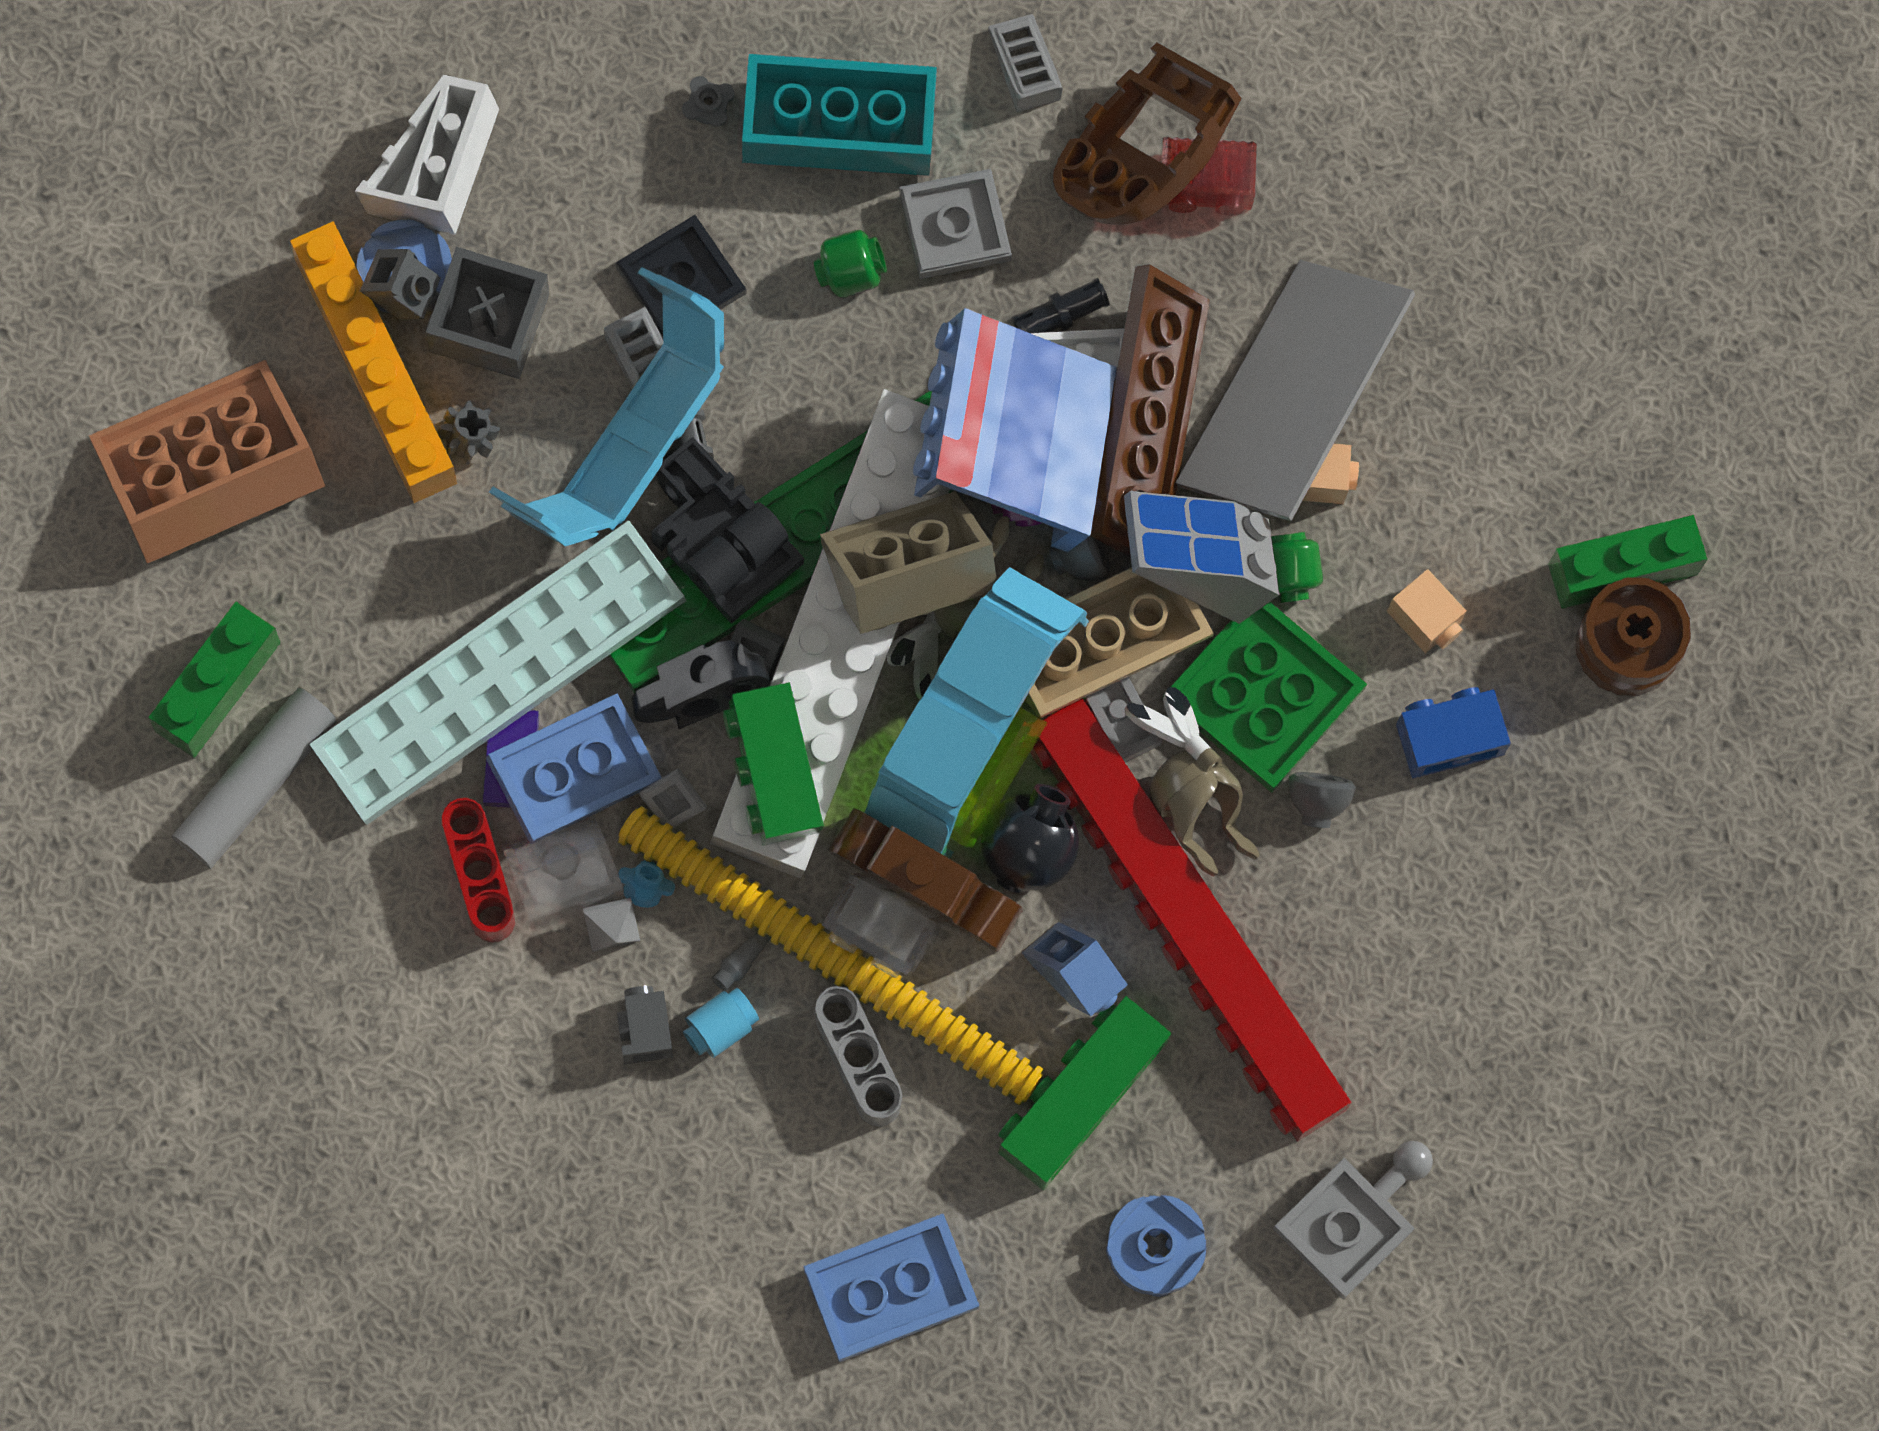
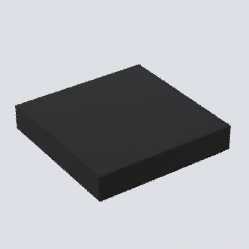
M693 215L616 262L617 270L643 308L646 307L662 336V293L638 274L641 267L702 295L720 310L747 294L746 287L696 215Z

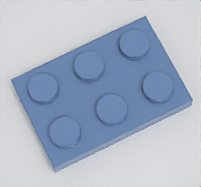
M618 693L488 754L486 758L530 845L639 793L642 789L662 778Z
M944 1214L803 1266L838 1362L979 1309V1303Z

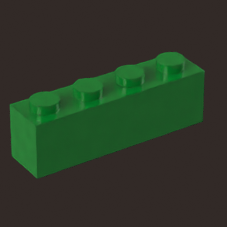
M1127 996L1123 998L1118 1006L1113 1004L1097 1015L1092 1022V1025L1097 1028L1096 1032L1086 1043L1081 1039L1076 1040L1061 1059V1062L1066 1065L1064 1070L1055 1080L1046 1076L1029 1097L1035 1103L1023 1118L1018 1113H1015L998 1134L1003 1140L998 1154L1043 1191L1165 1047L1172 1033Z

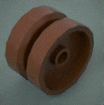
M1624 578L1607 585L1592 600L1576 633V656L1584 673L1599 688L1616 695L1639 696L1659 688L1672 675L1676 666L1684 657L1691 639L1689 615L1682 600L1666 585L1649 578Z

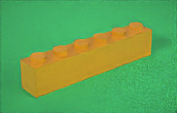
M334 221L290 240L295 261L413 503L456 485L457 480L454 466L373 301L360 292L364 282Z

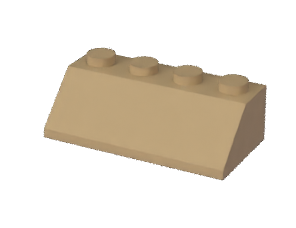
M1132 568L1066 599L1088 613L1086 618L1089 620V623L1086 627L1078 623L1054 649L1026 696L1025 701L1038 717L1042 718L1212 637L1214 633L1197 603L1133 573Z

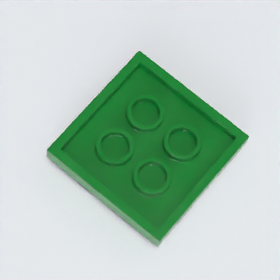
M1269 602L1240 624L1231 620L1171 687L1177 688L1187 697L1193 709L1199 732L1267 790L1273 793L1365 690L1367 683Z

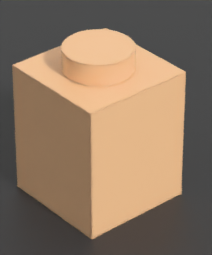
M1333 444L1302 501L1344 504L1348 491L1356 490L1358 482L1359 462L1351 461L1352 445Z
M1429 569L1424 571L1392 599L1387 613L1425 654L1436 644L1441 649L1451 644L1462 633L1463 629L1459 625L1467 612Z

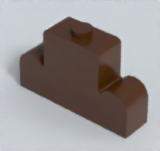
M856 808L852 809L828 849L835 857L997 952L1001 949L1023 912L1022 907L1018 903L980 882L977 875L898 828L892 825L889 828Z

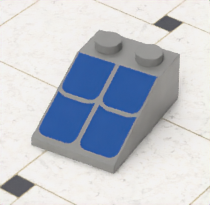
M1129 491L1124 495L1133 573L1239 624L1279 595L1269 519L1262 514L1254 512L1234 501Z

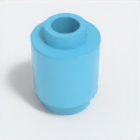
M735 988L730 993L722 991L685 1018L689 1028L684 1030L683 1034L698 1055L707 1052L712 1058H715L752 1031L751 1025L759 1020V1016L740 989Z

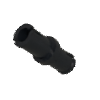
M1095 278L1092 282L1061 296L1056 292L1048 296V302L1020 315L1012 316L1011 319L1015 328L1028 333H1046L1059 327L1066 330L1073 327V321L1103 307L1110 306V302L1102 283H1100L1098 278Z

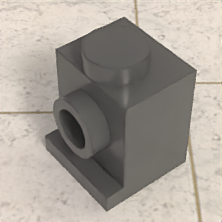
M378 249L360 292L398 319H424L426 315L431 314L439 296V292L436 289L441 277L415 259V253L409 249Z
M638 986L626 989L624 991L626 1011L617 1012L620 1040H631V1045L621 1046L624 1065L673 1058L664 991L654 992L652 986Z

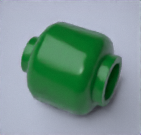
M861 230L850 231L824 240L820 247V258L813 261L820 286L825 287L829 285L832 292L841 298L875 289L880 283L881 274L887 272L884 254L878 239L875 236L869 238Z
M1305 532L1271 536L1281 603L1309 599L1308 590L1319 587L1323 582L1318 543L1314 540L1306 539Z

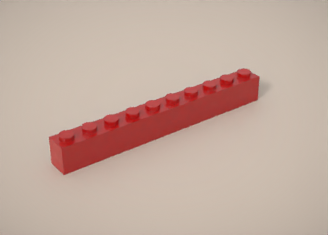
M1080 699L1034 725L1030 736L1032 744L1028 746L1033 759L1042 770L1050 768L1059 782L1055 785V788L1065 793L1071 801L1068 810L1076 808L1085 821L1081 825V829L1086 839L1095 850L1102 847L1112 863L1108 865V870L1113 880L1121 890L1130 889L1139 903L1134 906L1139 919L1149 931L1156 928L1166 943L1161 946V949L1168 963L1175 971L1183 969L1192 983L1188 987L1192 999L1202 1012L1209 1009L1219 1023L1215 1031L1223 1046L1230 1053L1237 1050L1245 1062L1246 1067L1242 1069L1243 1074L1251 1088L1257 1094L1264 1091L1274 1106L1269 1112L1278 1129L1284 1135L1291 1132L1298 1142L1344 1113L1352 1103L1084 700Z

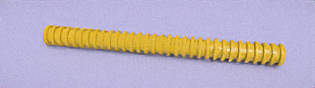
M642 806L638 809L636 808L627 818L619 832L618 843L623 846L629 843L632 845L631 851L635 854H638L640 851L644 853L643 859L647 862L655 860L657 862L656 866L661 870L665 868L670 870L669 876L673 879H676L678 876L681 877V884L685 887L693 885L696 894H707L708 902L712 904L716 901L719 902L722 911L727 912L731 910L734 919H745V926L750 929L754 926L757 927L760 936L765 937L768 934L772 937L770 941L772 944H783V951L788 954L792 951L797 954L796 959L800 962L806 959L810 962V969L815 971L819 968L822 970L821 976L828 979L832 976L835 978L834 984L841 987L844 984L854 994L861 995L860 1001L867 1004L870 1001L874 1004L873 1010L876 1012L883 1010L887 1013L886 1018L892 1021L894 1018L899 1020L898 1026L905 1029L908 1026L912 1029L911 1035L916 1038L922 1035L925 1037L924 1043L931 1046L934 1043L938 1046L937 1052L940 1054L945 1052L951 1054L950 1060L956 1063L960 1060L964 1063V1070L970 1071L972 1068L977 1072L976 1077L980 1080L986 1077L990 1080L988 1084L990 1087L995 1088L998 1085L1003 1089L1001 1094L1007 1097L1009 1094H1012L1016 1097L1014 1100L1016 1104L1021 1105L1029 1099L1043 1077L1042 1067L1036 1066L1034 1069L1029 1065L1030 1060L1026 1057L1020 1060L1016 1057L1018 1053L1016 1050L1011 1049L1008 1052L1003 1048L1005 1043L1000 1040L996 1043L990 1040L992 1037L990 1033L985 1032L982 1035L978 1032L979 1026L973 1023L971 1026L965 1024L966 1018L959 1015L956 1018L952 1015L953 1009L950 1007L943 1009L939 1006L940 1001L934 998L930 1001L926 998L928 993L924 990H921L919 993L915 991V984L908 981L904 984L901 982L902 976L898 973H895L893 976L889 974V967L886 965L881 967L875 965L876 959L870 956L866 959L862 956L864 951L860 948L855 950L849 948L851 942L845 939L840 942L837 940L838 934L834 931H831L829 934L824 931L825 925L822 923L814 925L811 923V916L807 914L804 917L800 916L799 908L793 906L791 909L788 908L785 899L780 898L776 900L773 898L774 892L769 889L765 892L762 891V884L757 881L750 883L747 874H736V867L731 864L727 867L724 866L721 857L717 856L713 859L710 857V850L707 848L698 849V842L693 839L687 842L684 840L685 834L681 831L676 834L672 832L673 826L669 823L661 825L659 823L660 817L657 815L649 817L646 808Z

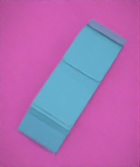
M643 267L638 271V274L662 293L663 345L562 493L526 504L494 486L489 491V493L503 503L501 507L513 517L565 547L596 537L599 534L598 531L606 528L614 531L616 526L626 519L660 469L663 457L674 440L682 436L718 383L720 372L724 368L720 364V352L724 349V312L702 295Z
M1009 567L993 584L992 589L983 598L981 597L976 607L972 610L939 666L938 672L919 700L886 756L885 762L878 772L879 776L871 792L865 813L889 828L891 825L940 854L950 858L953 851L946 847L962 805L1052 652L1078 623L1084 627L1087 626L1089 620L1086 618L1088 613Z

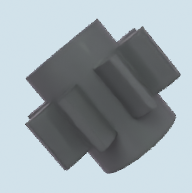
M467 400L464 408L459 412L451 407L447 409L443 417L447 424L441 425L437 433L440 439H446L448 447L446 452L448 456L454 454L457 457L464 458L465 464H470L473 456L477 453L485 458L490 455L493 449L490 441L496 439L500 427L490 426L489 415L491 410L489 408L483 411L480 408L473 407L471 401Z

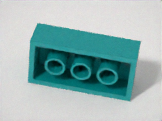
M749 54L742 135V163L929 176L937 67Z

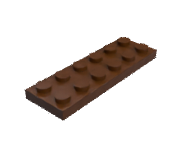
M1150 264L1135 267L1114 382L1090 535L1131 557L1124 495L1129 491L1176 495V481L1179 478L1210 302V299Z

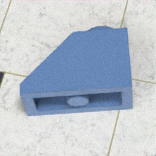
M1060 922L1055 924L1022 952L1030 964L1072 1007L1089 1016L1102 1012L1112 1006L1117 1000V994L1128 985L1097 940Z

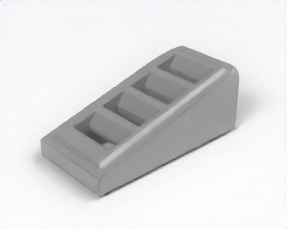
M1030 14L989 26L988 31L1016 112L1060 101L1063 88L1034 15ZM1027 29L1028 37L1005 42L1003 35ZM1033 46L1034 51L1011 57L1009 52ZM1038 61L1039 66L1017 72L1015 67ZM1043 75L1044 81L1027 86L1022 84L1023 80Z
M646 307L604 328L605 340L632 389L640 379L639 374L647 369L663 345V339ZM641 331L645 333L624 345L622 343L623 340ZM652 346L654 352L632 362L630 356Z

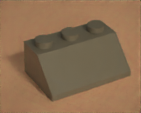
M957 491L820 534L821 543L841 601L860 634L880 630L888 625L919 615H926L932 611L962 601L973 600L978 596L987 594L997 581L992 543Z

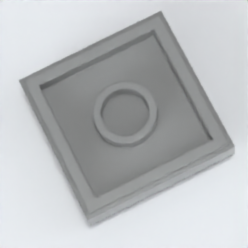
M991 169L899 187V196L919 279L1011 261L1012 253Z

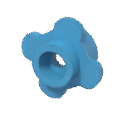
M641 861L634 868L623 867L617 875L618 880L624 884V896L626 898L631 897L632 904L639 907H654L660 902L662 895L671 896L675 890L674 882L666 879L663 871L652 861Z

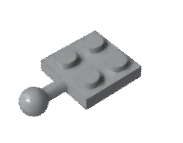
M1408 1141L1401 1144L1394 1153V1166L1373 1186L1343 1158L1274 1226L1273 1230L1344 1300L1415 1229L1387 1200L1407 1180L1422 1179L1430 1172L1433 1164L1432 1154L1427 1146L1418 1141Z

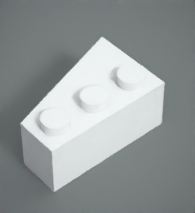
M447 75L441 77L408 120L410 126L395 146L389 145L382 154L383 161L369 180H363L356 188L355 193L367 214L394 221L415 220L424 224L425 228L456 234L499 111V107L487 84Z

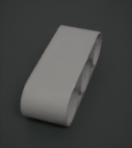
M834 986L827 988L816 1001L815 1021L817 1028L861 1118L871 1126L882 1127L889 1125L896 1120L900 1113L902 1101L900 1085L855 994L845 987ZM832 1003H842L849 1008L851 1015L845 1022L832 1023L824 1016V1009ZM855 1046L864 1047L871 1053L872 1060L864 1067H853L845 1060L844 1055L847 1050ZM876 1090L885 1091L892 1097L893 1105L886 1111H874L866 1103L865 1099L868 1094Z

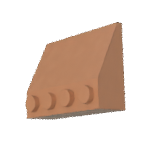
M266 360L89 435L147 564L325 487L312 450Z

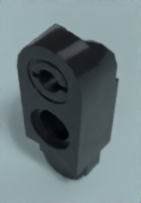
M730 640L717 642L709 647L701 645L657 666L660 680L637 690L631 698V703L637 721L655 723L676 717L678 729H682L718 714L723 710L730 709L729 702L733 694L769 687L770 679L766 662L761 655L752 653L746 646Z

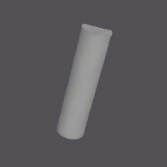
M298 687L172 835L173 840L211 869L312 750L310 743L332 727L336 722L335 716L318 699Z

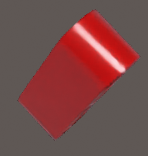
M457 798L444 808L442 826L471 926L480 939L490 943L500 942L513 932L515 915L497 851L482 806L473 799ZM468 815L478 820L477 827L469 834H459L452 829L454 821L461 816ZM475 861H484L491 865L492 869L486 878L473 880L465 874L467 867ZM495 906L505 911V918L496 926H487L479 921L481 912L488 907Z

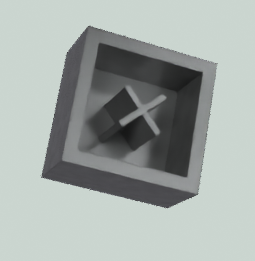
M456 247L425 332L429 352L520 379L550 295L547 274Z

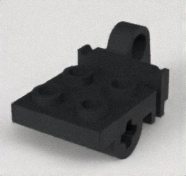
M694 437L663 461L660 469L657 471L658 481L665 494L679 509L652 530V542L661 552L667 546L669 557L732 624L804 564V557L789 542L788 534L777 517L762 503L757 502L755 504L745 494L746 489L742 484L734 489V476L730 471L726 473Z

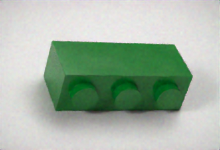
M1690 515L1556 548L1548 563V567L1561 609L1591 602L1607 585L1624 578H1649L1664 584L1697 576L1708 558L1695 517Z
M235 601L148 717L154 731L195 758L280 645L276 628Z
M790 682L733 694L729 702L730 709L723 710V717L729 739L737 738L741 757L734 758L740 787L749 786L753 804L745 806L751 834L760 833L763 846L820 833L824 823Z

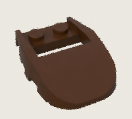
M1156 42L1150 48L1155 56L1139 74L1129 69L1116 82V85L1119 87L1118 91L1103 106L1096 102L1084 116L1089 124L1080 138L1069 140L1054 168L1053 183L1058 196L1072 209L1099 223L1124 225L1139 222L1152 216L1178 195L1209 162L1242 99L1232 84ZM1150 97L1197 123L1195 130L1198 135L1186 153L1180 151L1168 166L1120 139Z

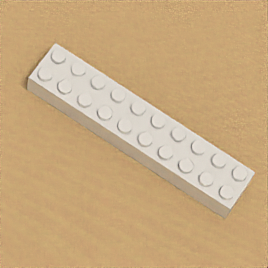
M884 389L830 531L948 494L950 488L937 484L921 498L914 496L917 476L913 474V466L917 455L922 450L924 434L921 433L920 426L924 413L929 406ZM822 549L770 685L774 686L788 682L791 684L823 822L899 624L898 622L880 630L860 634L843 606L824 549ZM736 774L710 844L801 879L819 833L762 846L760 833L752 835L747 821L745 806L753 804L749 786L740 787Z

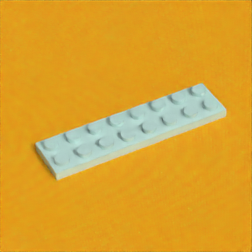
M628 520L310 743V746L361 819L368 825L677 608L686 599Z

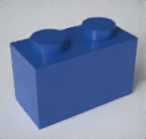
M1478 687L1467 688L1454 693L1450 701L1434 704L1433 699H1424L1405 707L1406 712L1401 713L1396 727L1412 779L1505 755L1511 742L1494 689L1480 693Z

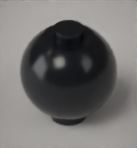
M1037 784L1031 794H1018L1004 800L988 816L981 836L982 853L988 868L997 877V883L1006 890L1015 893H1021L1023 890H1042L1058 883L1071 870L1078 854L1079 835L1074 819L1067 812L1071 801L1065 793L1049 785Z

